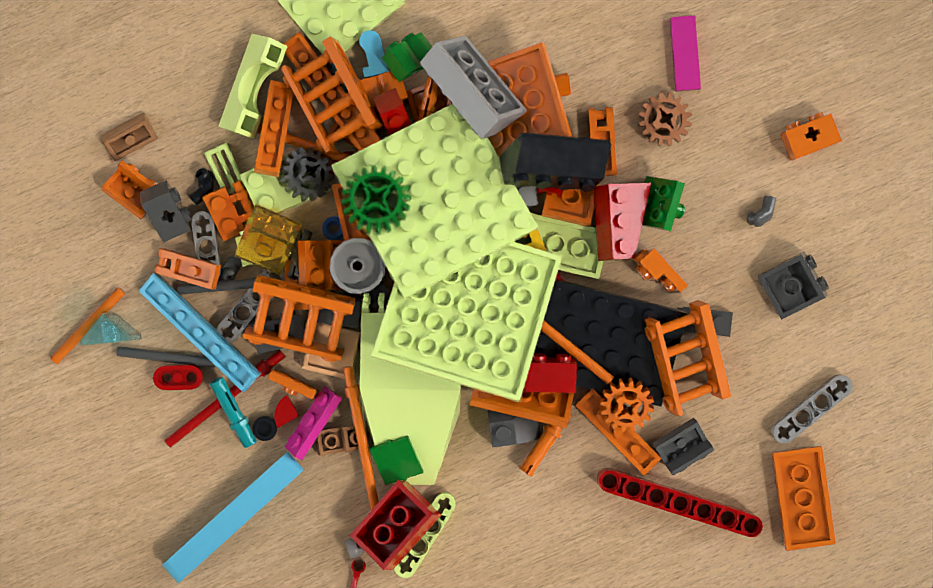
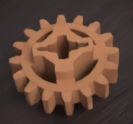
M661 92L658 94V100L651 96L649 98L650 105L646 103L642 105L645 112L638 114L640 118H643V121L638 123V126L645 127L642 136L649 134L648 142L651 143L656 139L658 140V146H661L663 141H666L667 146H671L672 139L679 143L681 141L680 134L683 136L688 134L684 128L692 126V123L687 121V118L692 116V113L685 112L688 103L681 105L682 97L679 96L674 100L672 99V93H669L664 98ZM663 104H670L675 108H665ZM653 110L654 120L649 124V114ZM662 115L670 117L668 124H661L660 119ZM680 115L681 124L679 129H677L676 119ZM655 131H665L669 136L659 135Z

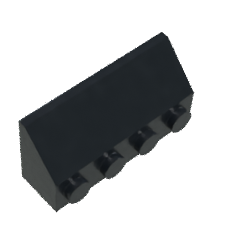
M521 133L499 157L504 184L514 185L515 187L536 186L539 189L550 187L559 188L560 190L579 189L582 192L591 191L604 179L611 141Z

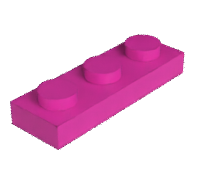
M325 385L316 395L313 404L307 413L303 415L300 424L294 433L290 435L285 445V448L301 461L342 400L337 393Z

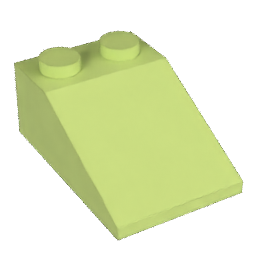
M288 155L283 156V157H282V161H283L286 157L288 158ZM254 169L240 174L262 221H267L310 201L308 197L307 200L302 202L301 195L293 198L292 190H284L288 184L287 182L282 183L280 180L285 174L279 173V177L255 173ZM312 171L305 172L302 178L308 177Z

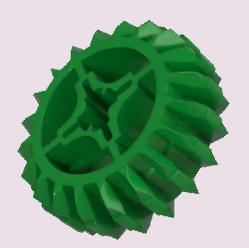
M373 165L371 173H368L367 169L363 167L361 169L362 176L358 173H353L355 182L347 180L346 186L349 189L342 190V195L347 198L342 199L341 204L348 206L343 210L344 215H351L349 218L350 224L359 221L356 226L357 230L360 231L364 225L367 226L366 234H370L371 229L376 228V234L381 235L382 227L385 228L387 233H390V224L398 228L400 226L398 219L406 220L407 217L403 211H410V205L406 202L411 201V195L405 194L409 191L408 185L400 186L404 181L403 177L394 179L396 171L392 170L387 175L385 166L381 168V172H376V166ZM379 182L386 185L381 188H374L370 183ZM362 189L366 200L362 203V207L358 209L355 204V197L357 192ZM394 191L398 203L394 211L391 212L386 200ZM374 196L376 199L381 197V204H378V202L372 203V197ZM377 212L385 217L374 219L365 216V214Z

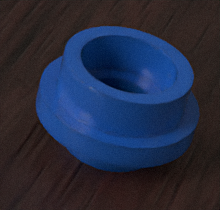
M329 217L322 225L323 235L329 240H341L343 238L339 217ZM333 224L339 226V231L335 234L330 231V227Z

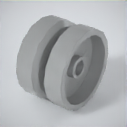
M353 238L344 241L335 249L330 261V272L333 280L341 289L349 293L361 294L372 290L381 282L385 274V264L372 242L366 239ZM355 261H359L362 263V269L360 271H356L353 269V263Z

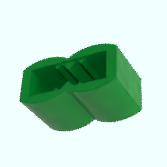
M412 32L405 36L401 43L395 41L385 48L387 53L382 57V60L398 82H401L424 69L420 62L430 51L432 45L422 32L416 35Z

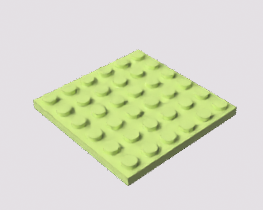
M453 104L332 165V169L343 189H349L346 186L347 180L355 182L353 173H358L362 176L361 169L363 167L367 169L368 173H371L373 165L376 166V172H381V168L385 166L387 175L392 170L396 171L394 179L403 177L404 181L400 186L408 185L409 191L405 194L411 195V201L406 202L410 205V211H403L407 215L406 220L398 219L400 223L398 228L390 224V233H387L385 228L382 227L381 235L376 234V228H372L371 233L368 234L403 299L538 229V225L514 185L504 184L499 156L488 137L481 139L475 134L470 124L458 113ZM379 182L370 183L374 188H381L386 185ZM362 189L357 192L355 197V204L358 209L362 207V203L366 200ZM394 191L386 200L391 212L394 211L398 203ZM373 196L372 203L378 202V204H381V197L376 199ZM377 212L365 214V216L374 219L385 217Z
M512 242L406 299H403L394 283L372 358L519 402L562 256Z

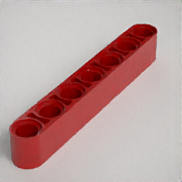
M604 468L597 475L598 485L603 491L747 537H756L763 530V523L759 517L733 506L612 468ZM607 474L615 476V482L611 486H605L602 483L603 477ZM632 481L637 482L638 490L632 494L627 493V484ZM654 489H660L662 492L661 498L657 501L650 500V493ZM679 496L684 497V506L675 508L673 505L675 498ZM707 504L708 512L702 516L698 515V506ZM730 511L732 514L731 520L727 523H722V513ZM748 519L755 520V526L751 530H745L744 524Z

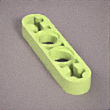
M441 492L432 501L431 505L438 511L440 508L438 500H444L447 497L451 507H445L442 510L441 515L445 517L444 519L440 517L437 520L439 523L438 528L434 531L428 530L421 538L426 544L425 549L420 552L413 549L409 551L412 556L419 557L417 561L414 557L410 561L412 569H406L403 572L401 571L400 564L394 568L398 576L402 578L411 577L421 564L455 509V499L452 494ZM407 554L401 560V562L405 563L409 557V554Z

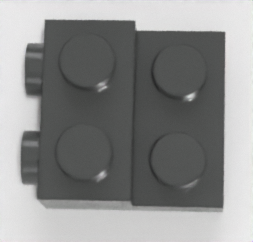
M804 251L758 276L781 320L826 298L828 295L826 290L829 289L825 278L817 276L814 270L817 268L814 258L811 254L807 256Z

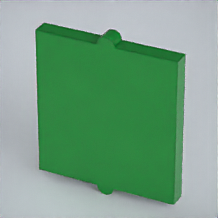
M408 435L392 441L388 439L385 443L370 447V452L385 485L397 482L398 480L406 481L407 478L424 472Z

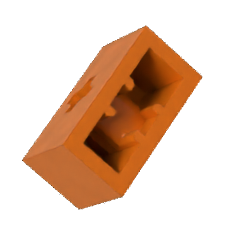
M820 112L808 117L810 121L801 125L800 121L785 126L787 131L780 135L790 161L842 141L832 114L824 116ZM814 132L815 136L806 139L805 134Z

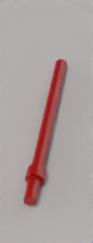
M279 349L266 361L262 360L255 365L256 369L261 373L257 379L268 375L272 371L271 368L286 357L282 350ZM236 385L230 388L233 397L242 392ZM218 399L166 438L165 443L171 448L222 408Z

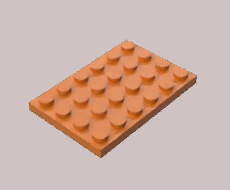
M541 42L488 61L489 65L527 110L499 133L488 137L499 157L521 133L572 137L545 43ZM425 84L406 91L415 123L418 122L420 113L418 106L422 103ZM441 89L439 90L436 104L437 111L453 104L442 93Z

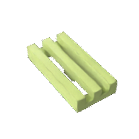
M225 143L204 154L221 188L226 185L212 157L214 154L217 155L232 188L228 192L232 194L235 192L232 185L235 181L221 153L222 150H225L237 179L241 180L243 185L244 182L240 176L242 173L228 143Z

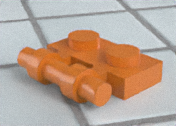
M241 180L232 183L235 192L229 194L226 186L202 197L223 241L240 235L239 232L245 231L246 228L243 224L245 221L249 220L253 228L262 225L258 217L259 215L249 198V193L244 188ZM240 200L245 212L239 214L233 202Z

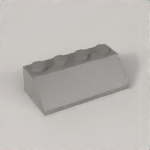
M466 35L436 42L420 62L427 75L436 82L442 93L449 98L458 113L466 119L474 133L481 139L496 135L527 111Z

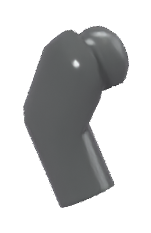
M764 196L762 209L756 213L750 212L747 215V223L755 227H761L770 221L773 217L776 197Z
M240 255L228 257L221 268V275L225 281L234 280L240 267H243Z

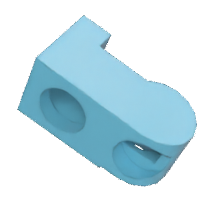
M372 30L363 32L360 36L359 44L363 52L366 53L369 67L362 68L364 77L369 78L389 72L387 65L382 60L385 53L379 34Z

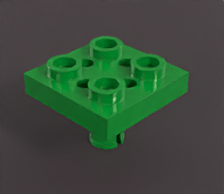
M646 176L644 183H651L642 226L671 232L674 219H680L685 213V206L679 203L685 183Z

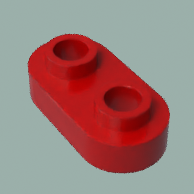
M165 365L156 369L153 375L155 386L161 390H193L201 386L204 380L203 371L196 365ZM190 372L194 373L196 376V379L193 382L188 379V374ZM165 373L171 375L170 382H166L163 379Z

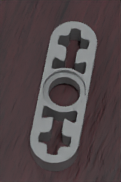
M205 211L197 212L191 220L196 258L202 259V257L211 258L215 256L216 260L210 261L221 265L222 268L217 229L212 216ZM201 216L210 221V224L206 225V232L210 233L212 231V237L202 236L199 238L198 233L204 234L202 226L197 225V221H201ZM204 240H210L214 245L213 251L209 254H204L200 249V245ZM220 268V273H219V278H218V280H219V279L221 278V276H222V275H221V268Z

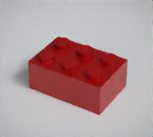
M398 480L349 536L383 570H394L440 518L441 514L409 482Z

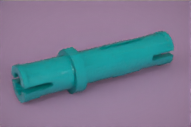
M219 377L211 381L209 385L230 421L229 426L231 430L236 432L243 448L252 446L257 442V439L249 427L247 416H244L224 378Z

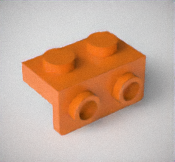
M121 161L118 164L117 171L102 186V191L141 220L147 213L141 205L140 192L157 185V183L153 179H147L140 174L134 165Z

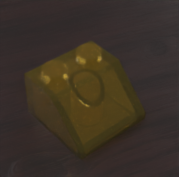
M255 204L234 256L281 276L302 223Z

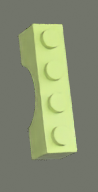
M251 34L218 127L254 139L262 118L257 107L259 89L269 74L279 70L287 49L286 45L269 37Z

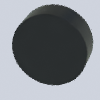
M270 416L258 418L252 427L254 436L261 441L271 440L278 432L275 420Z

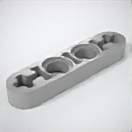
M269 265L260 274L261 276L271 277L269 274L270 270L276 271L278 269L280 271V280L285 281V269L280 265ZM253 288L246 291L216 329L223 336L225 333L222 330L223 327L229 328L234 323L229 321L231 317L235 322L242 325L241 328L238 326L233 328V337L228 336L225 338L229 343L236 341L256 317L259 301L253 298ZM242 306H246L250 310V317L247 320H241L237 316V310Z
M835 375L774 423L771 428L773 439L782 444L789 443L851 393L853 388L851 380L844 375ZM837 380L840 382L845 381L843 385L845 390L835 391L833 395L836 398L833 400L832 395L825 391V389L828 388L830 391H833L837 387L835 383ZM820 394L825 395L828 401L827 405L823 408H818L815 405V398ZM800 410H805L808 413V420L803 424L796 421V413ZM790 418L791 422L798 429L795 430L791 427L786 431L788 435L786 438L783 436L778 437L777 435L780 433L778 428L780 426L787 428L790 425L787 420Z

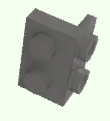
M695 418L690 419L652 443L672 475L684 471L688 466L705 458L714 451L713 446L707 440Z

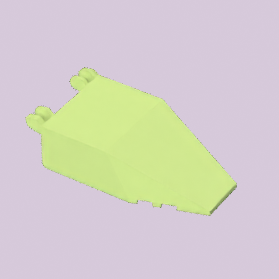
M364 292L361 310L360 396L362 411L373 446L385 443L388 439L392 441L408 435L424 472L407 478L406 481L411 485H434L460 414L461 384L372 358L374 346L385 315V293H379L378 296L379 313H370L371 296L370 293Z

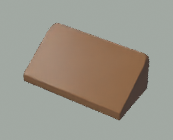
M145 113L102 135V142L114 161L158 139Z

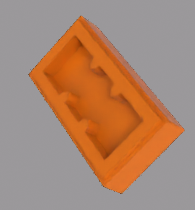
M277 369L272 370L268 376V379L283 385V390L294 396L300 393L313 400L317 395L318 388Z

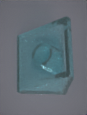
M115 312L103 313L80 341L81 345L139 340L142 339V336Z

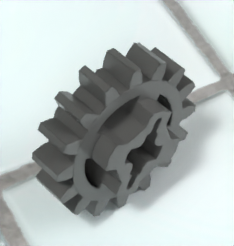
M300 147L296 152L292 151L289 153L288 158L286 157L282 161L284 167L280 169V173L285 174V176L280 181L282 183L287 182L288 186L284 190H292L293 198L301 195L302 202L307 200L308 197L312 202L318 197L324 196L326 194L325 191L331 189L332 186L328 182L334 179V176L329 175V172L333 169L331 166H326L328 158L323 160L320 158L321 151L313 154L312 147H309L306 151H304L303 147ZM312 171L308 177L302 178L305 172Z

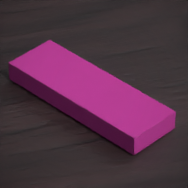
M695 15L671 17L670 29L675 92L700 90Z

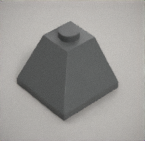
M488 410L492 448L521 444L540 438L538 421Z

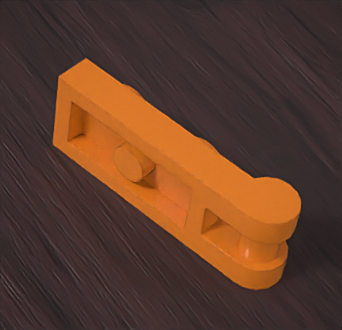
M605 107V110L588 108L589 139L611 141L604 176H616L617 164L613 107ZM597 120H605L606 126L597 127Z
M159 248L158 256H160L159 264L155 266V273L211 290L216 289L221 265L174 252L170 249ZM169 260H172L171 267H168Z

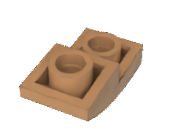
M364 423L368 448H370L367 424ZM354 425L323 429L316 438L319 456L359 450Z

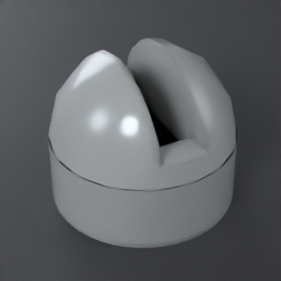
M352 538L345 540L351 559L359 557L364 553V550L358 548V544Z

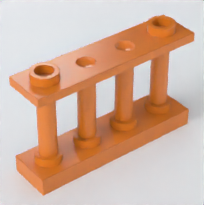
M330 36L322 41L326 48L324 54L296 72L286 65L281 67L284 73L283 81L289 89L293 90L318 137L316 140L318 147L323 153L326 152L335 156L338 152L334 143L362 126L376 131L384 125L339 41ZM329 62L331 64L334 63L337 69L335 75L306 93L300 80ZM338 84H345L349 91L346 93L347 96L317 114L311 101ZM356 105L360 112L358 117L328 135L322 123L348 106Z
M258 275L253 286V291L258 292V295H260L254 327H246L243 338L256 345L265 343L320 356L328 362L341 361L344 349L337 347L343 318L347 314L352 315L356 298ZM273 296L283 298V301H285L278 333L263 330L270 298H273ZM298 302L308 304V307H310L303 339L288 336L294 306ZM322 308L330 309L334 313L327 345L313 341L319 310Z
M699 300L689 303L691 311L688 315L664 324H660V321L650 317L645 319L647 325L645 333L648 340L651 341L665 396L663 397V403L669 412L677 416L683 415L682 403L708 393L722 400L732 397L709 303ZM690 324L695 325L697 333L695 338L666 348L663 334ZM697 347L700 348L702 354L701 361L672 371L670 357ZM703 370L706 371L708 378L706 384L678 394L675 384L676 380Z

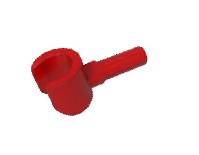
M356 559L352 562L353 578L350 588L357 587L360 574L366 569L365 562L361 571H357L354 568Z

